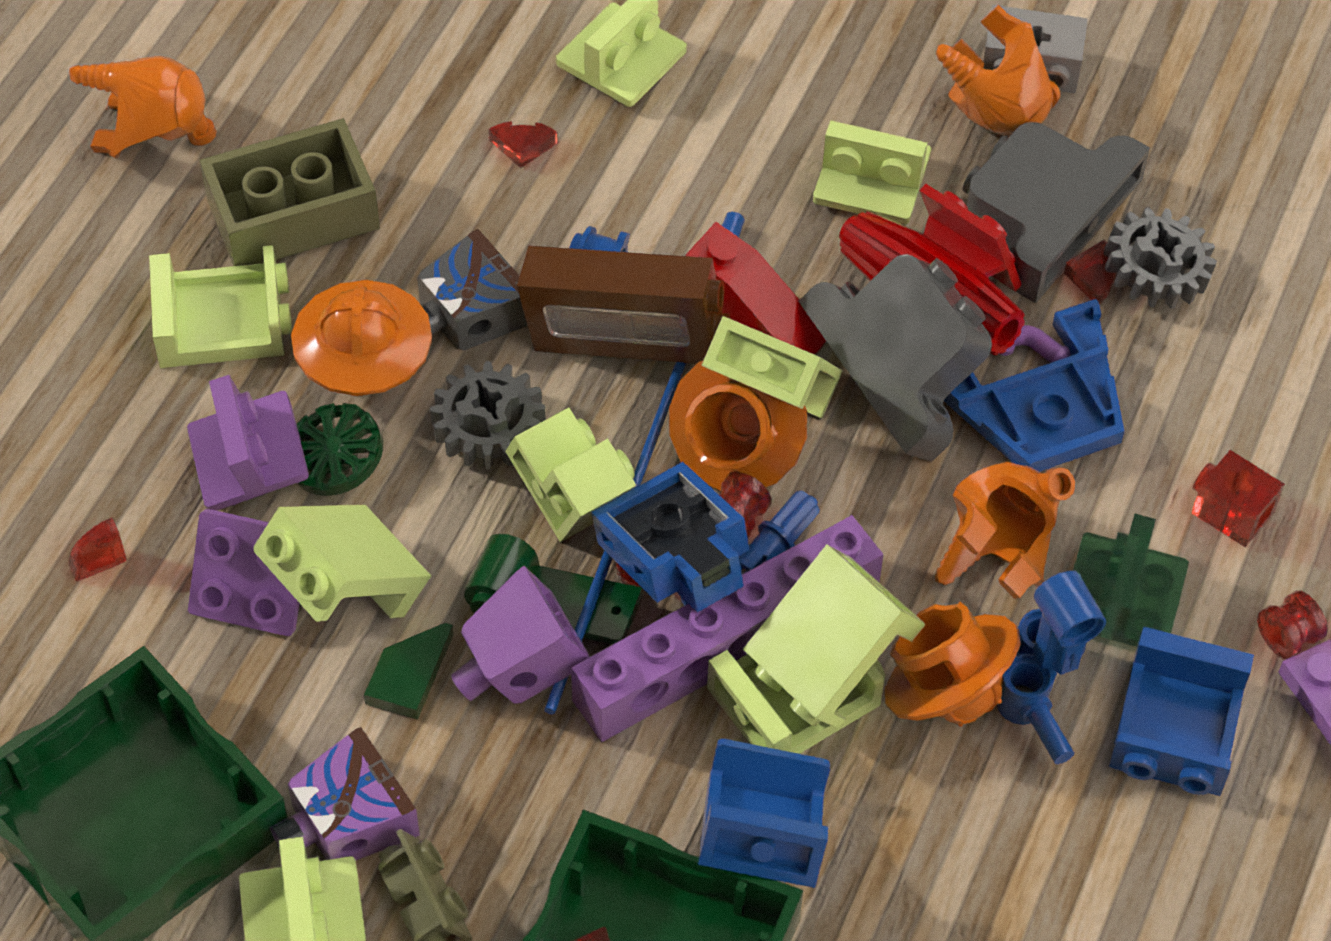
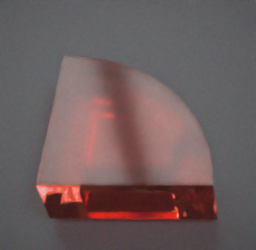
M512 121L490 128L489 141L522 168L557 145L558 132L542 123L535 122V126L512 125Z
M1104 239L1066 262L1064 274L1089 299H1097L1099 304L1109 295L1116 273L1106 272L1105 270L1109 257L1103 255L1107 244Z
M109 518L91 528L72 548L69 556V567L76 581L83 580L127 561L120 533L113 518Z

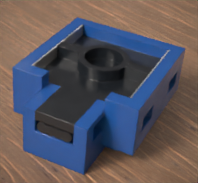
M684 462L591 512L598 544L657 603L677 592L698 613L744 586L739 556L750 551L745 519Z

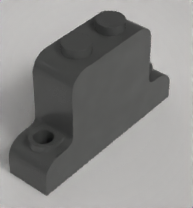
M1037 122L1024 123L1010 137L1004 135L998 140L992 150L990 159L983 167L977 165L970 171L963 184V192L969 194L967 207L970 212L980 218L988 215L1005 229L1007 233L1005 239L1010 252L1016 258L1015 267L1022 283L1016 291L1017 293L1034 303L1039 301L1143 180L1150 147L1132 137L1120 135L1108 139L1096 150H1089Z
M908 254L899 255L886 265L861 291L850 282H846L842 287L829 282H821L814 285L799 300V303L905 454L932 462L949 446L953 438V424L948 411L943 406L944 399L981 365L990 354L992 340L989 332L982 324L986 320L984 313L971 299L960 295L954 286L958 282L956 275L939 259H935L930 264Z

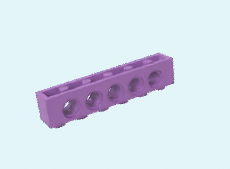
M851 515L742 574L744 584L742 588L697 613L687 604L571 667L572 701L600 741L603 742L706 685L708 681V661L726 650L729 651L736 661L747 655L743 648L826 544L854 559L878 582H880L884 554Z

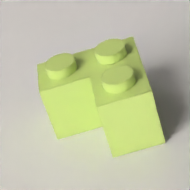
M569 407L515 436L505 451L560 542L594 524L592 511L627 493L636 486L633 480L635 477L634 469L625 453L620 449L615 451L609 439L596 445L594 435L588 424L581 418L576 419Z

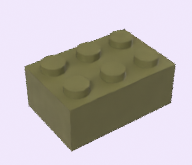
M344 118L199 160L206 198L233 266L264 263L263 246L273 245L275 259L277 260L380 229L376 190Z

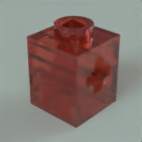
M1229 450L1217 465L1209 462L1196 478L1193 490L1198 492L1192 514L1246 548L1275 513L1285 484L1232 450Z

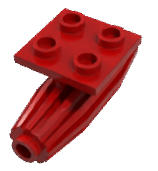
M925 184L919 190L929 214L923 234L869 211H866V213L861 212L858 216H851L845 221L839 233L840 251L869 281L899 255L908 254L930 264L935 259H939L956 275L958 282L954 286L960 295L971 299L984 313L986 320L982 324L989 332L992 340L990 354L998 355V353H1005L1009 347L1013 346L1017 337L1020 336L1021 329L1025 324L1024 312L988 279L991 276L1015 292L1022 285L1015 267L1016 258L1010 252L1005 239L1007 233L992 217L984 215L980 218L970 212L966 204L954 193L945 191L942 194L928 184Z

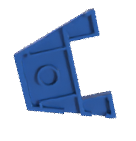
M1097 299L1055 312L1052 325L1064 345L1069 348L1071 356L984 386L979 383L972 372L946 396L944 402L1011 462L1030 466L1039 472L1122 443L1124 426L1114 376L1110 374L1107 358L1109 350L1106 335L1102 333L1100 323L1101 309Z

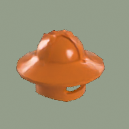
M360 280L339 283L315 295L298 313L291 333L294 359L308 379L330 392L362 396L383 393L408 381L425 363L432 343V333L429 316L414 296L393 284Z
M703 361L698 362L679 381L669 406V435L680 462H684L709 486L724 493H753L778 483L797 464L807 440L806 406L804 405L803 409L705 368L701 366Z
M962 602L956 605L945 606L934 604L920 611L916 616L926 625L911 642L899 636L893 644L890 656L897 666L894 668L885 686V705L901 719L919 721L939 716L951 723L958 724L959 727H962L963 724L974 722L983 714L991 712L997 704L1002 703V675L1012 665L1021 645L1019 629L1008 618L989 614L973 617L968 607Z

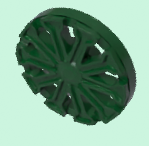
M332 403L316 408L315 413L310 416L304 415L296 424L308 471L313 469L306 480L297 483L307 492L321 496H332L348 492L367 480L380 462L384 446L381 430L370 413L364 411L356 404L343 403L342 405H335ZM340 417V419H339V421H338V423H337V425H336V427H335L334 418ZM355 420H360V422L352 426ZM322 423L323 432L315 427ZM367 434H372L367 439H360ZM307 436V437H309V438H310L311 440H313V441H303V440H304V438ZM358 453H369L367 458L359 459L357 457ZM352 468L353 474L346 477L343 472ZM331 473L328 483H322L326 474Z

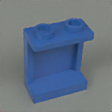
M1143 627L1131 669L1109 767L1121 770L1126 775L1135 779H1156L1179 785L1181 789L1192 794L1205 795L1209 793L1221 796L1230 773L1232 763L1230 756L1243 693L1251 673L1254 655Z
M719 739L707 784L698 865L815 888L828 841V826L822 825L824 792L830 772L829 760L729 739Z

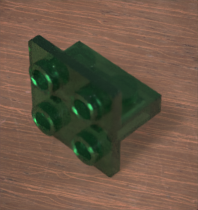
M1134 513L1129 534L1118 531L1116 540L1089 532L1083 534L1073 571L1080 574L1106 619L1104 629L1097 635L1099 637L1137 647L1143 627L1167 633L1172 632L1189 561L1185 558L1148 549L1156 521L1154 518Z

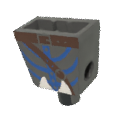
M479 229L468 234L424 268L417 277L419 301L429 316L431 333L434 334L441 330L456 349L467 350L528 326L517 289L520 275Z

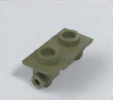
M402 829L398 830L396 833L403 846L400 848L399 845H392L382 850L379 854L381 862L378 865V870L395 903L400 905L414 895L417 898V901L400 911L413 941H446L445 938L451 934L465 941H471L473 938L464 922V919L469 916L467 907L452 887L449 886L447 888L439 872L445 868V865L438 850L428 839L421 841Z

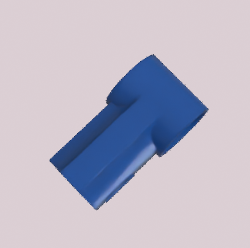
M1065 571L1044 581L1034 593V600L1042 612L1033 654L1041 668L1055 670L1060 675L1078 669L1087 642L1096 637L1106 625L1104 615L1080 574L1076 571Z

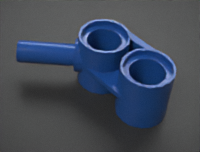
M1035 609L1025 614L1019 623L1018 629L1021 645L1012 665L1002 675V703L997 704V708L1006 720L1014 724H1032L1055 764H1062L1074 756V751L1050 712L1052 702L1049 699V695L1057 672L1049 668H1041L1033 654L1035 644L1032 641H1036L1042 617L1040 609ZM1015 686H1026L1034 692H1021Z

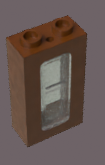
M528 245L517 283L534 351L697 364L704 360L722 317L730 319L729 314L722 312L725 293L723 280H716L713 258Z

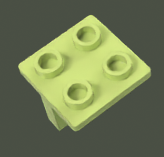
M627 0L622 6L610 3L556 55V65L622 104L632 107L686 54L687 44L659 28L658 0Z
M830 120L825 134L823 166L813 193V202L818 205L857 214L869 211L899 224L906 225L911 219L930 158L931 147L927 145V142Z
M303 837L279 840L282 867L240 874L239 885L245 941H366L358 872L354 857L350 856L319 861L318 857L307 858Z

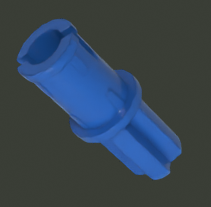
M802 490L796 491L770 521H763L758 526L759 534L749 544L750 551L739 556L741 570L743 568L746 569V573L794 547L796 539L819 514L818 501Z

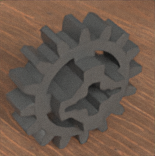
M1145 207L1141 218L1130 211L1126 214L1123 223L1116 222L1103 251V255L1109 257L1105 270L1106 272L1118 273L1114 282L1117 288L1126 285L1132 288L1129 296L1132 300L1137 299L1142 294L1148 296L1150 307H1155L1158 299H1164L1169 308L1172 309L1176 307L1180 297L1188 304H1191L1197 292L1202 294L1205 292L1217 264V260L1211 258L1215 249L1214 243L1201 242L1206 231L1203 228L1194 230L1188 228L1190 220L1188 216L1185 215L1179 221L1172 219L1170 209L1165 208L1160 217L1155 216L1150 207ZM1186 269H1190L1188 273L1184 274Z
M485 361L482 372H475L469 364L465 365V377L462 379L451 374L446 376L447 390L436 389L434 392L435 405L430 407L431 423L434 426L436 442H445L446 455L448 457H453L462 452L464 465L468 467L474 463L476 458L483 459L486 469H492L494 459L502 458L503 462L508 466L513 465L505 452L513 438L546 420L545 404H542V391L540 387H530V375L528 373L514 378L512 365L506 364L500 372L493 371L491 361Z

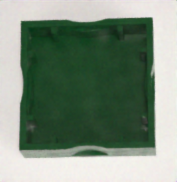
M145 646L139 648L80 690L54 716L33 728L22 731L0 747V852L76 941L145 940L274 842L275 839L270 827L288 818L284 797L232 741L216 732L206 722L194 704L192 697Z
M583 809L550 879V887L544 908L535 925L522 941H792L800 921L803 890L777 880L698 865L699 857L675 848L660 837Z

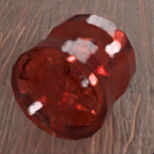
M739 471L730 472L721 483L722 492L719 495L744 517L747 537H749L756 527L755 518L763 516L772 505V497L766 487L756 478Z
M1296 590L1284 598L1283 605H1270L1261 610L1257 616L1258 628L1262 638L1268 647L1283 659H1289L1301 651L1302 644H1315L1327 636V620L1322 609L1304 591Z

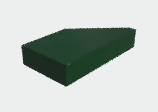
M443 623L384 648L364 693L365 704L418 720L453 638V625Z

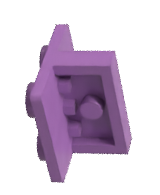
M230 375L209 381L216 414L193 421L187 426L201 493L207 509L218 511L304 481L309 477L291 401L286 391H279L253 401L248 391L239 392Z
M205 509L199 514L188 604L190 614L284 636H291L295 632L299 602L254 552V545L269 522L211 509Z

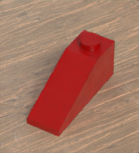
M715 222L687 252L686 256L713 258L716 280H723L725 293L722 312L729 314L731 320L814 355H817L827 343L799 303V298L762 255L719 223Z

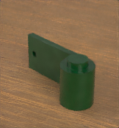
M509 534L491 535L487 539L464 590V598L470 605L471 611L475 614L517 570L525 566L552 591L572 627L575 629L594 577L540 566L535 550L527 542ZM605 580L583 638L612 645L626 638L643 597L642 587Z

